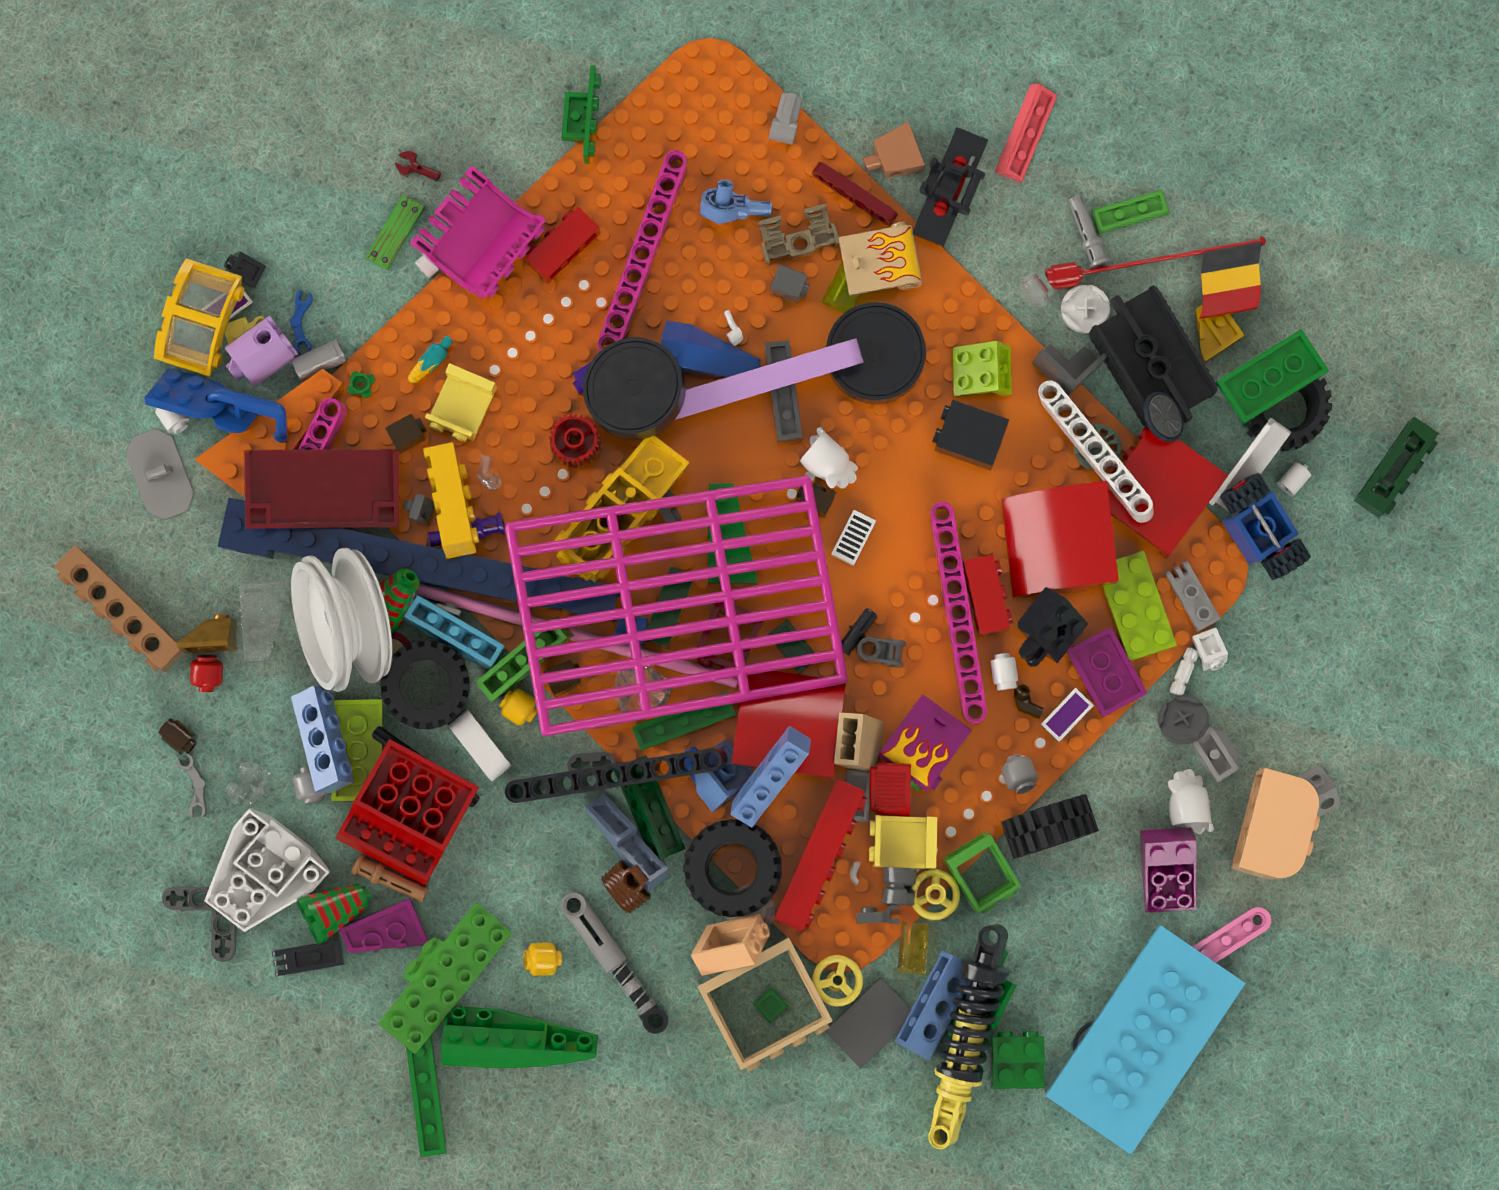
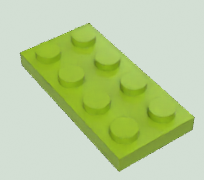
M1144 551L1116 559L1119 582L1117 584L1101 586L1128 659L1133 661L1176 647L1177 644Z
M382 699L333 701L340 721L342 737L346 744L348 760L352 767L354 783L332 792V802L354 801L383 751V745L372 738V733L376 727H383Z

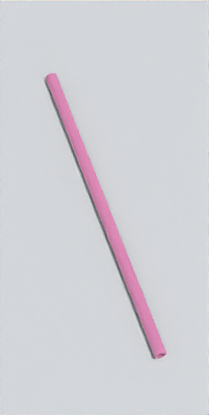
M420 583L415 594L442 603H452L462 609L522 626L520 612L422 583ZM531 616L532 623L547 621L545 619ZM568 627L574 634V637L570 640L575 642L603 637ZM629 644L599 648L631 658ZM640 648L642 657L661 654ZM685 660L657 665L688 675L716 670ZM737 677L712 681L732 688H737L738 686Z

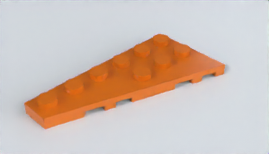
M321 369L277 400L276 403L281 404L286 409L288 435L286 442H277L273 438V434L276 431L275 419L259 414L248 430L242 433L229 434L196 457L195 460L244 497L243 450H296L303 441L321 402L327 398L334 399L344 384L326 370Z

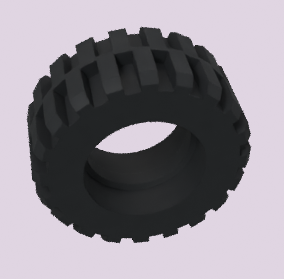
M737 819L718 821L702 829L691 841V845L686 851L685 864L683 865L685 883L694 900L705 910H709L715 915L726 917L746 916L765 906L776 893L782 876L781 856L776 843L770 835L755 824L753 827H750ZM727 844H739L746 847L756 859V877L748 888L740 892L723 891L714 884L710 877L709 863L712 855L720 847Z

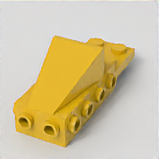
M656 436L645 438L621 468H618L614 474L609 473L602 482L603 487L598 493L594 492L589 497L584 510L663 498L687 469L690 462ZM659 509L617 515L619 531L642 527L646 520L651 521L655 517ZM607 518L572 522L566 531L562 530L555 541L609 532ZM635 539L621 541L623 554L627 550L625 545ZM611 542L555 551L557 553L556 557L565 565L613 558ZM611 568L578 573V575L586 581L591 579L593 582H596L599 577L603 579Z

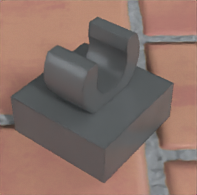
M416 494L414 501L405 499L402 509L408 510L410 519L428 526L435 505L433 500L428 497Z

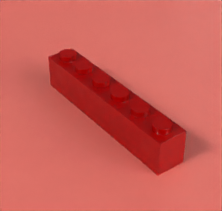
M838 778L836 779L775 915V920L801 932L804 927L810 928L815 916L811 913L814 904L820 905L826 892L821 888L825 880L831 881L836 870L832 866L835 857L841 858L847 845L842 843L846 833L852 834L857 823L853 819L856 810L862 811L867 797L863 796L864 790Z

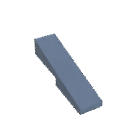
M606 794L585 806V811L628 868L638 865L649 880L644 886L646 892H649L667 879L669 871L667 866L636 834L637 828Z

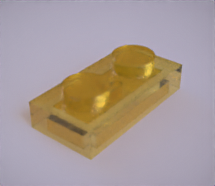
M902 921L897 973L925 975L929 924Z

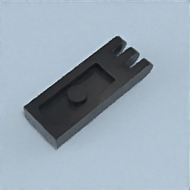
M341 940L272 951V956L274 957L283 955V960L273 961L274 966L284 965L285 969L275 971V977L344 965Z

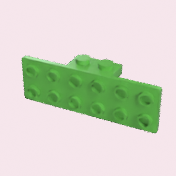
M474 903L444 942L433 937L432 940L424 944L419 956L407 965L402 977L410 984L378 1024L411 1052L417 1053L508 940L512 932L480 904Z

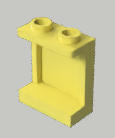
M875 815V821H870V836H874V846H869V861L874 862L873 867L936 869L937 817Z

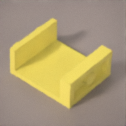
M449 363L445 372L447 379L431 414L427 413L425 419L430 423L429 427L443 433V430H447L453 433L452 437L459 441L466 442L467 439L474 441L497 390V386L493 381Z

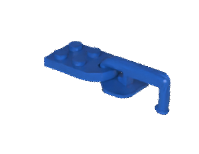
M168 368L145 396V405L192 418L211 417L218 429L231 433H242L248 430L259 414L271 417L276 422V431L273 434V438L281 443L286 442L288 439L287 416L284 406L273 401L228 390L221 383Z

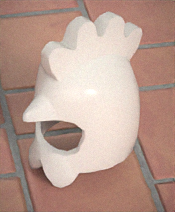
M822 427L817 428L818 435L810 437L811 447L800 462L810 473L826 480L830 488H834L836 485L842 489L846 488L848 483L852 484L856 481L855 472L858 470V467L849 460V455L843 446L841 447L827 435Z
M1191 769L1184 770V772H1176L1174 779L1168 781L1169 789L1172 791L1169 801L1172 826L1179 828L1192 827L1197 834H1202L1205 828L1208 832H1212L1214 827L1211 822L1210 800L1206 788L1203 787L1201 775L1195 776Z

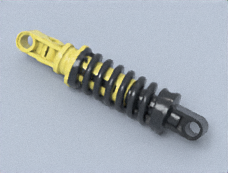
M1000 924L983 927L978 934L973 958H963L961 962L960 977L970 981L969 986L959 984L956 987L959 993L966 994V999L959 997L953 999V1004L961 1008H959V1011L950 1012V1017L956 1020V1024H948L946 1029L953 1036L952 1038L946 1037L943 1039L944 1045L950 1048L949 1051L943 1050L940 1052V1057L946 1060V1062H940L934 1071L935 1075L941 1078V1081L936 1089V1093L939 1096L934 1107L928 1138L930 1144L936 1149H944L956 1143L966 1113V1104L972 1099L971 1088L982 1085L984 1070L980 1064L986 1062L987 1055L984 1051L988 1050L991 1045L989 1039H987L994 1033L993 1027L990 1024L995 1023L997 1020V1015L994 1011L998 1010L1001 1005L997 998L1001 997L1004 993L1003 987L1000 984L1004 983L1010 974V970L1001 966L1008 940V932ZM991 930L995 931L998 936L996 943L991 942L989 939ZM941 1129L947 1133V1142L943 1141L940 1137Z

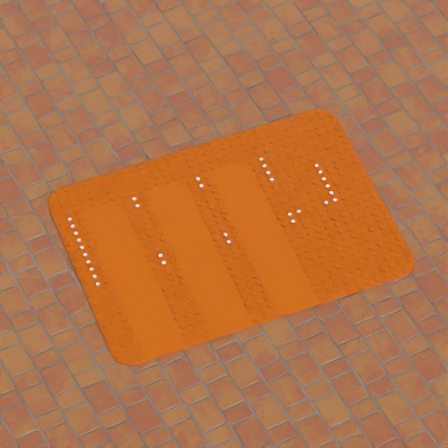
M713 38L690 41L673 52L597 124V133L592 134V141H595V156H590V164H584V142H578L515 201L517 205L533 215L540 214L546 219L542 225L545 227V230L537 239L533 237L527 244L529 247L534 244L539 245L545 239V233L554 226L556 228L563 222L562 217L569 210L572 209L574 211L577 207L599 226L601 234L549 284L527 264L525 259L527 254L521 259L517 257L512 263L515 268L507 278L503 276L496 283L500 287L491 298L486 296L484 299H480L459 286L441 271L357 350L347 362L332 374V376L344 384L334 399L342 401L346 405L347 415L331 449H396L385 427L411 413L415 420L421 419L427 430L423 433L426 440L401 454L399 453V527H387L400 541L431 547L428 532L439 530L436 517L439 514L436 513L435 507L428 526L410 519L408 510L402 508L405 499L414 501L416 494L433 500L432 493L435 492H433L427 471L429 466L424 456L423 448L451 442L454 444L460 464H465L468 478L464 479V485H469L472 499L467 501L468 507H473L475 519L477 517L481 519L493 517L501 512L506 524L512 521L584 510L589 497L594 492L598 493L603 487L602 482L609 473L614 474L618 468H621L643 439H622L611 435L601 428L589 413L583 394L579 395L572 384L575 381L573 373L590 363L599 353L597 343L664 159L670 151L679 150L683 152L687 159V172L626 338H646L661 344L666 321L691 324L732 345L726 336L732 330L724 314L725 311L730 310L735 324L740 328L743 335V340L735 347L760 359V367L767 365L765 343L789 340L792 358L825 348L829 333L840 316L857 305L870 302L887 303L904 310L916 321L923 333L926 344V359L921 376L908 393L894 401L883 404H867L854 400L835 385L829 373L795 383L802 440L778 443L771 391L676 419L666 429L654 436L690 462L687 469L669 489L675 496L709 491V483H734L736 487L800 476H809L812 480V485L816 483L827 489L826 493L828 494L832 490L836 492L826 517L818 516L840 638L841 640L850 630L849 626H853L863 611L868 608L876 613L877 619L865 633L866 637L895 639L906 642V646L903 647L902 668L861 661L856 654L857 645L850 653V656L843 653L848 681L845 686L842 713L864 714L883 721L882 748L922 694L972 729L939 775L943 780L935 791L930 788L926 792L920 788L916 792L911 787L910 817H937L936 869L943 870L951 875L942 859L943 857L984 831L991 834L994 841H996L1004 833L1002 821L1023 814L1137 701L1135 700L1102 718L1067 653L1058 663L1045 657L1035 667H1030L1025 661L1026 659H1022L1018 653L1020 647H1022V644L1027 639L1018 629V621L1038 596L1013 598L1001 499L1038 490L1100 482L1103 480L1095 471L1089 470L1079 463L1074 453V444L1041 404L1038 393L1039 387L1043 382L1050 380L1032 362L1038 353L1045 348L942 246L913 235L923 284L907 290H900L898 287L849 296L840 244L837 248L836 244L815 249L814 254L792 260L790 256L770 261V265H766L761 249L763 238L759 227V221L781 216L782 225L779 227L781 233H785L786 236L808 230V226L811 224L809 218H805L804 209L826 204L830 220L829 229L831 228V223L836 226L838 237L892 227L883 224L816 179L812 171L818 162L830 166L895 210L898 216L893 224L906 222V225H911L913 230L916 221L801 108L797 119L798 126L793 145L769 140L773 118H776L781 95L785 92L742 50L728 41ZM674 160L669 165L677 169L683 163L679 160ZM719 180H729L733 183L732 191L736 194L747 195L750 200L770 201L772 204L770 217L748 215L747 219H737L732 222L717 224L701 215L700 203L702 194L708 189L718 188ZM664 183L661 188L664 191H671L674 185L672 183ZM658 205L654 207L653 212L662 214L666 208ZM777 223V224H773V225L766 226V228H767V227H771V226L778 225V223ZM648 228L644 234L648 237H653L658 231L655 228ZM798 238L794 241L793 246L796 250L802 251L806 249L807 242L802 238ZM642 250L637 253L636 257L644 260L648 258L649 253ZM779 265L807 275V283L810 284L806 297H801L798 304L770 293V287ZM633 273L628 277V280L633 283L641 279V276L637 273ZM624 296L619 302L627 306L632 303L633 299L629 296ZM615 319L611 323V326L616 329L624 325V321L621 319ZM446 335L450 337L453 343L446 350L448 353L446 359L434 368L432 372L421 378L420 381L410 383L408 376L428 347L433 343L439 344ZM999 341L1011 346L1012 395L1001 396L993 392L960 397L954 395V347ZM606 342L603 345V349L613 342ZM449 363L493 381L497 386V390L474 441L468 439L466 442L459 441L453 438V433L447 430H443V433L430 428V423L425 419L427 413L431 414L447 379L445 372ZM354 371L374 376L375 382L371 386L372 395L369 398L348 393L347 388L350 386L351 374ZM684 374L686 390L720 380ZM1081 384L1068 397L1091 425H1105L1116 432L1121 441L1119 460L1124 464L1126 462L1123 458L1131 445L1136 448L1140 441ZM1048 392L1044 397L1052 399L1057 393ZM952 400L1009 419L991 471L934 451L936 443L932 441L936 429L942 430L945 421L940 418L945 405L950 406ZM336 404L329 407L328 412L331 417L335 416L338 412ZM1064 410L1060 413L1059 416L1066 418L1069 417L1072 412L1069 410ZM571 414L574 417L577 414L578 417L582 415L583 418L591 419L592 423H595L600 435L601 447L598 456H594L595 460H590V464L586 463V466L581 465V468H569L566 464L563 465L562 461L559 462L555 458L550 447V431H553L552 427L556 425L555 421L559 422V418L563 419L564 415L569 416ZM325 426L318 430L319 439H323L327 435ZM822 427L827 435L841 447H844V450L849 455V460L858 467V470L855 472L856 481L852 484L848 483L846 488L842 489L837 485L834 488H830L826 480L810 473L800 462L811 447L810 437L818 435L817 428ZM1083 429L1076 430L1074 434L1078 436ZM1100 429V436L1105 437L1108 432ZM1113 436L1106 439L1107 443L1114 440ZM572 437L570 439L572 443L570 444H579V440H581V438L576 439L575 437ZM1116 444L1109 445L1112 451H1117ZM1080 453L1081 458L1085 461L1086 459ZM1115 466L1106 469L1104 472L1111 474ZM800 487L738 496L740 511L796 503L799 501L796 495ZM705 502L674 506L679 511L683 520L708 517ZM938 502H947L953 508L962 563L964 560L992 554L995 561L999 560L1002 575H998L1000 585L1004 584L1007 591V599L1004 600L1006 609L1011 610L1013 624H1010L1008 631L978 637L967 589L987 708L985 719L977 725L968 724L962 716L930 524L931 509ZM1207 507L1204 508L1167 559L1158 554L1160 550L1111 515L1116 559L1144 551L1177 644L1176 647L1130 661L1146 691L1185 653L1188 647L1190 648L1194 644L1192 640L1194 635L1207 631L1213 625L1211 624L1199 632L1196 631L1166 579L1164 572L1169 570L1173 577L1176 578L1173 567L1178 565L1181 571L1185 573L1182 563L1187 561L1219 617L1236 602L1246 585L1248 574L1247 561L1223 523ZM938 509L935 511V516L939 520H946L948 513L944 509ZM853 510H856L876 520V523L855 565L852 566L831 554ZM658 511L651 521L646 520L642 527L664 524L666 522ZM807 511L743 521L746 536L810 526ZM571 523L516 531L518 545L525 546L555 541L562 530L566 531L571 526ZM496 524L488 525L486 528L496 526ZM708 527L636 538L625 545L627 550L623 555L708 542ZM497 533L488 535L485 539H479V542L475 543L477 553L468 554L511 563L506 534ZM943 533L939 536V541L944 545H949L952 543V537L947 533ZM812 536L749 546L753 561L814 551ZM438 545V546L433 547V548L443 549L442 545ZM555 551L521 557L522 566L535 569H545L565 564L556 557L557 553ZM708 553L626 566L628 581L668 575L670 567L684 572L708 568ZM946 558L943 560V565L946 569L952 570L956 568V561L952 558ZM816 561L756 570L758 584H731V589L819 576ZM611 568L603 579L599 577L597 581L607 584L618 583L616 568ZM578 574L566 575L569 578H582ZM708 578L695 580L689 597L722 592L720 584H708ZM952 582L947 585V589L951 594L961 592V588L957 583ZM820 585L734 600V605L750 612L822 601L823 596ZM1101 585L1091 586L1087 591L1058 593L1065 597L1088 623L1071 647L1109 627L1113 629L1121 644ZM663 586L630 591L632 605L637 606L657 602ZM447 588L452 593L520 612L517 602ZM617 596L615 609L623 608L621 597ZM715 603L684 608L679 624L708 620ZM530 607L531 616L545 620L557 616L560 618L577 616L564 610L560 612L541 607ZM955 607L951 610V614L955 619L964 618L965 613L962 608ZM824 610L765 620L757 637L767 636L787 619L796 630L828 625L826 612ZM469 611L505 646L509 653L525 640L522 626ZM719 612L717 618L726 617V615ZM652 614L635 616V619L637 617L647 618L649 625ZM616 619L615 623L604 621L574 626L572 628L608 637L613 636L615 633L618 619ZM748 624L738 625L741 640L749 638L753 626ZM728 627L712 629L705 646L731 642ZM703 631L674 636L669 650L647 641L640 648L658 653L696 648ZM958 632L955 635L958 643H968L969 637L965 632ZM830 635L804 639L815 653L832 650ZM865 643L862 645V652L867 656H872L875 653V648L872 644ZM776 645L752 648L745 665L784 659L785 656ZM598 648L551 656L540 665L541 674H543V672L568 660H571L573 665L578 663L580 667L632 658ZM733 652L715 655L734 663ZM1009 653L1010 657H1015L1019 680L1016 682L1017 687L1024 684L1030 688L1029 694L1032 703L1044 708L1040 719L1017 709L1014 699V690L1016 688L997 691L996 685H993L990 664L991 660H995L994 655ZM966 656L960 658L959 663L962 668H972L973 661L971 658ZM693 658V659H687V660H685V661H688V662H692V663H695V664H699V665L705 666V665L700 664V663L697 662V659H698V658ZM835 661L812 664L801 675L822 678L837 675ZM714 664L709 667L716 670L721 669V667ZM657 665L644 667L646 682L688 675ZM793 667L774 670L798 674V672ZM634 669L583 677L580 679L583 685L558 697L636 684ZM711 681L648 692L651 707L713 697L724 692L731 694L740 691L739 685L737 688H732ZM968 681L964 683V690L968 694H974L977 692V686L974 682ZM548 683L543 684L544 689L555 698ZM1076 688L1094 706L1058 743L1040 724ZM638 694L563 707L576 721L641 709ZM740 702L732 704L736 714L735 717L644 751H640L632 727L657 717L585 729V731L606 752L610 753L617 763L629 762L643 756L653 758L684 753L686 749L688 751L692 746H695L697 750L708 749L727 738L734 746ZM971 706L968 709V715L972 719H978L981 717V710L976 706ZM1016 754H1020L1021 757H1029L1038 774L1035 788L1023 794L1010 791L1001 773L1003 765L1007 763L1006 759ZM880 758V763H886ZM662 761L660 771L666 775L669 766L666 761ZM835 764L833 779L793 774L755 823V825L766 831L776 843L782 860V876L779 887L771 898L774 908L771 921L814 963L818 964L821 960L831 955H843L852 959L862 969L889 948L920 915L912 906L899 905L900 909L890 911L892 919H900L898 924L887 922L856 924L855 913H861V908L876 907V912H884L888 906L892 905L881 903L882 889L886 887V884L883 882V868L873 867L874 862L869 861V846H874V836H870V821H875V815H877V811H870L869 805L868 822L857 821L852 834L846 833L842 843L847 845L841 858L835 857L832 866L836 870L831 881L825 880L821 888L826 892L820 905L814 904L811 913L815 916L810 928L804 927L801 932L774 919L836 779L838 778L846 782V773L849 768ZM689 775L657 780L674 822L692 840L702 829L715 822L737 819L730 815L733 799L712 812L698 795L696 785ZM727 844L716 850L711 857V860L739 889L749 887L753 883L757 874V863L754 855L746 847L739 844ZM987 848L957 867L961 875ZM854 862L861 863L860 868L856 872L859 880L857 885L852 883L853 881H851L852 879H850L849 874L850 869L855 864ZM916 869V877L929 869ZM932 877L921 882L917 890V898L925 895L926 889L932 885ZM940 878V885L946 891L950 885L946 880ZM932 890L930 896L933 899H938L940 893L938 890ZM927 902L921 905V907L927 910L932 904ZM838 963L829 964L824 969L836 971ZM846 965L844 972L852 971V969Z

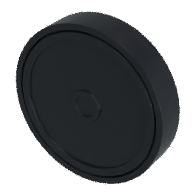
M881 302L857 305L840 316L829 333L826 347L857 338L864 362L830 372L829 374L835 385L850 398L867 404L888 403L908 393L920 378L926 359L925 339L916 321L904 310Z
M640 337L621 339L602 349L591 361L583 382L584 401L595 421L611 435L628 440L649 438L666 429L680 413L686 395L685 377L672 353L658 342Z

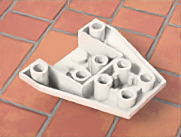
M249 808L233 826L204 901L242 931L246 932L296 902L297 898L314 891L330 870L311 846L270 815Z

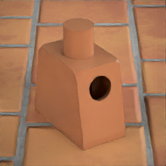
M908 122L874 140L873 150L875 154L862 158L867 172L881 168L884 179L922 172L925 165Z

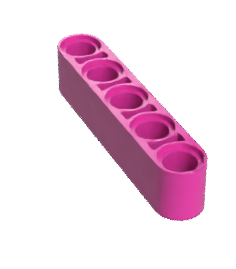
M327 398L321 402L298 450L331 449L347 415V407L342 401ZM336 404L338 412L335 416L331 417L328 412L329 407ZM325 426L327 435L325 438L319 439L318 430Z

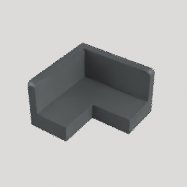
M1050 344L1046 349H1042L1038 353L1032 364L1050 381L1059 384L1069 396L1100 367L1107 358V355L1103 353L1097 359L1084 346L1068 361Z

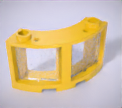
M186 258L173 283L176 286H174L172 296L167 297L161 317L165 318L161 326L162 330L157 332L154 359L210 377L214 369H218L222 363L223 355L220 352L224 334L237 301L240 302L244 294V287H241L242 276Z

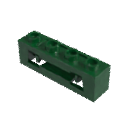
M1416 417L1411 418L1354 501L1378 518L1384 513L1389 515L1396 505V502L1393 500L1397 494L1402 495L1410 485V482L1407 481L1412 473L1416 475L1423 466L1424 462L1421 459L1425 453L1430 454L1436 447L1438 442L1435 439L1439 433ZM1407 437H1411L1409 441L1404 445L1403 443L1405 442ZM1417 445H1420L1417 452L1408 458L1389 487L1381 482L1377 485L1374 492L1371 491L1377 482L1379 483L1384 479L1404 448L1412 452L1416 449ZM1387 490H1390L1387 496L1383 497V494Z

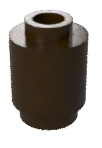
M168 719L158 732L162 736L161 739L180 755L184 752L190 753L197 744L195 741L197 735L179 720Z

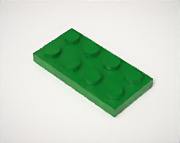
M1300 329L1219 379L1216 384L1244 425L1329 372V369L1303 330Z

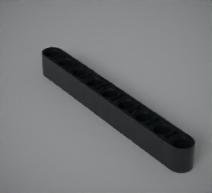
M708 748L513 780L506 785L505 796L512 803H521L719 771L726 766L728 757L726 752L720 748ZM712 752L718 757V763L715 767L709 763V756ZM687 757H690L694 763L690 771L684 766V761ZM662 761H666L669 766L666 775L660 771ZM638 765L644 768V776L642 778H639L635 773ZM614 769H617L620 773L618 782L613 781L611 777ZM589 773H592L596 778L593 786L589 785L587 781ZM565 777L571 780V788L569 790L563 785ZM541 781H544L547 784V791L545 794H543L539 789ZM518 784L523 788L521 798L515 792Z

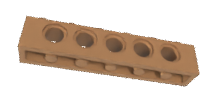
M75 545L54 566L59 571L56 576L67 586L71 583L77 589L74 593L83 602L86 603L89 600L95 606L92 611L102 620L106 617L112 623L110 628L119 637L124 634L130 640L127 645L137 654L142 652L147 657L145 662L154 671L160 669L166 672L185 653L177 648V641L78 546ZM87 570V580L84 582H79V574L82 571ZM104 587L106 589L105 597L97 600V590ZM117 605H123V614L115 617L113 613L114 608ZM135 622H141L142 628L140 632L132 634V625ZM153 639H158V649L150 651L149 643Z

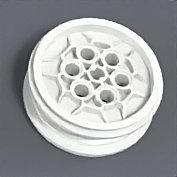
M348 548L337 550L333 558L332 576L314 556H306L301 562L296 563L291 577L293 613L305 658L317 682L326 690L332 689L336 692L345 690L349 683L352 662L365 681L368 683L378 682L388 674L391 667L392 637L384 597L376 575L366 557L358 550H350Z

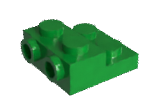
M1023 1031V1036L1013 1037V1032H997V1037H991L993 1089L1045 1088L1044 1036H1038V1031Z

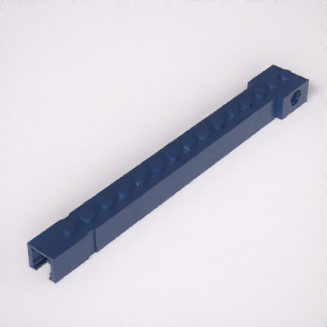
M228 498L218 547L268 559H273L275 552L300 558L311 555L320 562L333 564L336 551L341 548H348L360 551L368 560L374 573L391 576L401 569H408L417 575L420 583L518 603L511 563L472 555L447 559L443 549L341 528L245 529V501ZM522 566L523 572L538 570L535 568ZM560 576L525 582L527 596L533 597L607 585V583L593 582L592 580L586 581L578 577ZM620 593L536 607L560 612L564 610L570 614L583 615L615 609L617 596H621Z

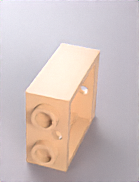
M760 914L707 925L691 954L701 976L755 965L770 936L769 928L764 923Z

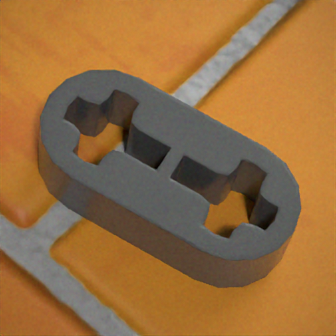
M608 752L580 753L571 756L567 766L569 771L577 770L572 768V764L576 763L578 758H581L583 763H590V767H583L582 769L592 768L593 762H600L602 757H606L607 761H611L612 764H616L614 757Z

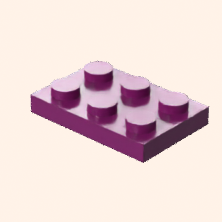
M1111 627L1068 649L1067 655L1102 718L1148 694Z

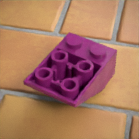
M1191 827L1140 830L1145 913L1196 910V838Z

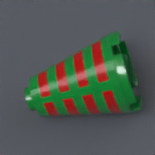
M401 569L379 583L386 604L391 634L398 631L405 621L404 615L411 606L420 585L417 575L408 569Z
M359 883L301 896L296 900L304 920L306 919L309 925L308 928L314 940L319 945L369 906L368 901L371 900V896L366 886L361 887Z

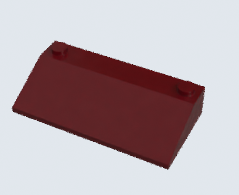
M396 449L243 450L245 529L399 527V451Z

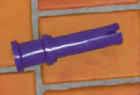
M501 512L497 513L496 516L484 519L477 517L471 523L472 528H477L478 536L481 540L485 539L488 535L506 534ZM496 524V526L486 528L488 525ZM439 530L428 532L431 547L442 545Z

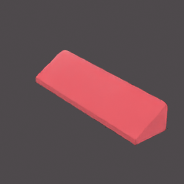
M1040 83L1030 85L995 169V173L1020 183L1023 181L1058 96Z

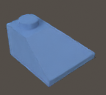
M728 738L712 747L720 748L726 752L728 757L726 766L719 771L695 774L697 793L712 812L730 802L754 772L751 767L731 765L734 746ZM712 752L709 756V763L715 767L718 763V757Z

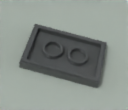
M879 978L825 1032L861 1069L901 1030L911 1009Z

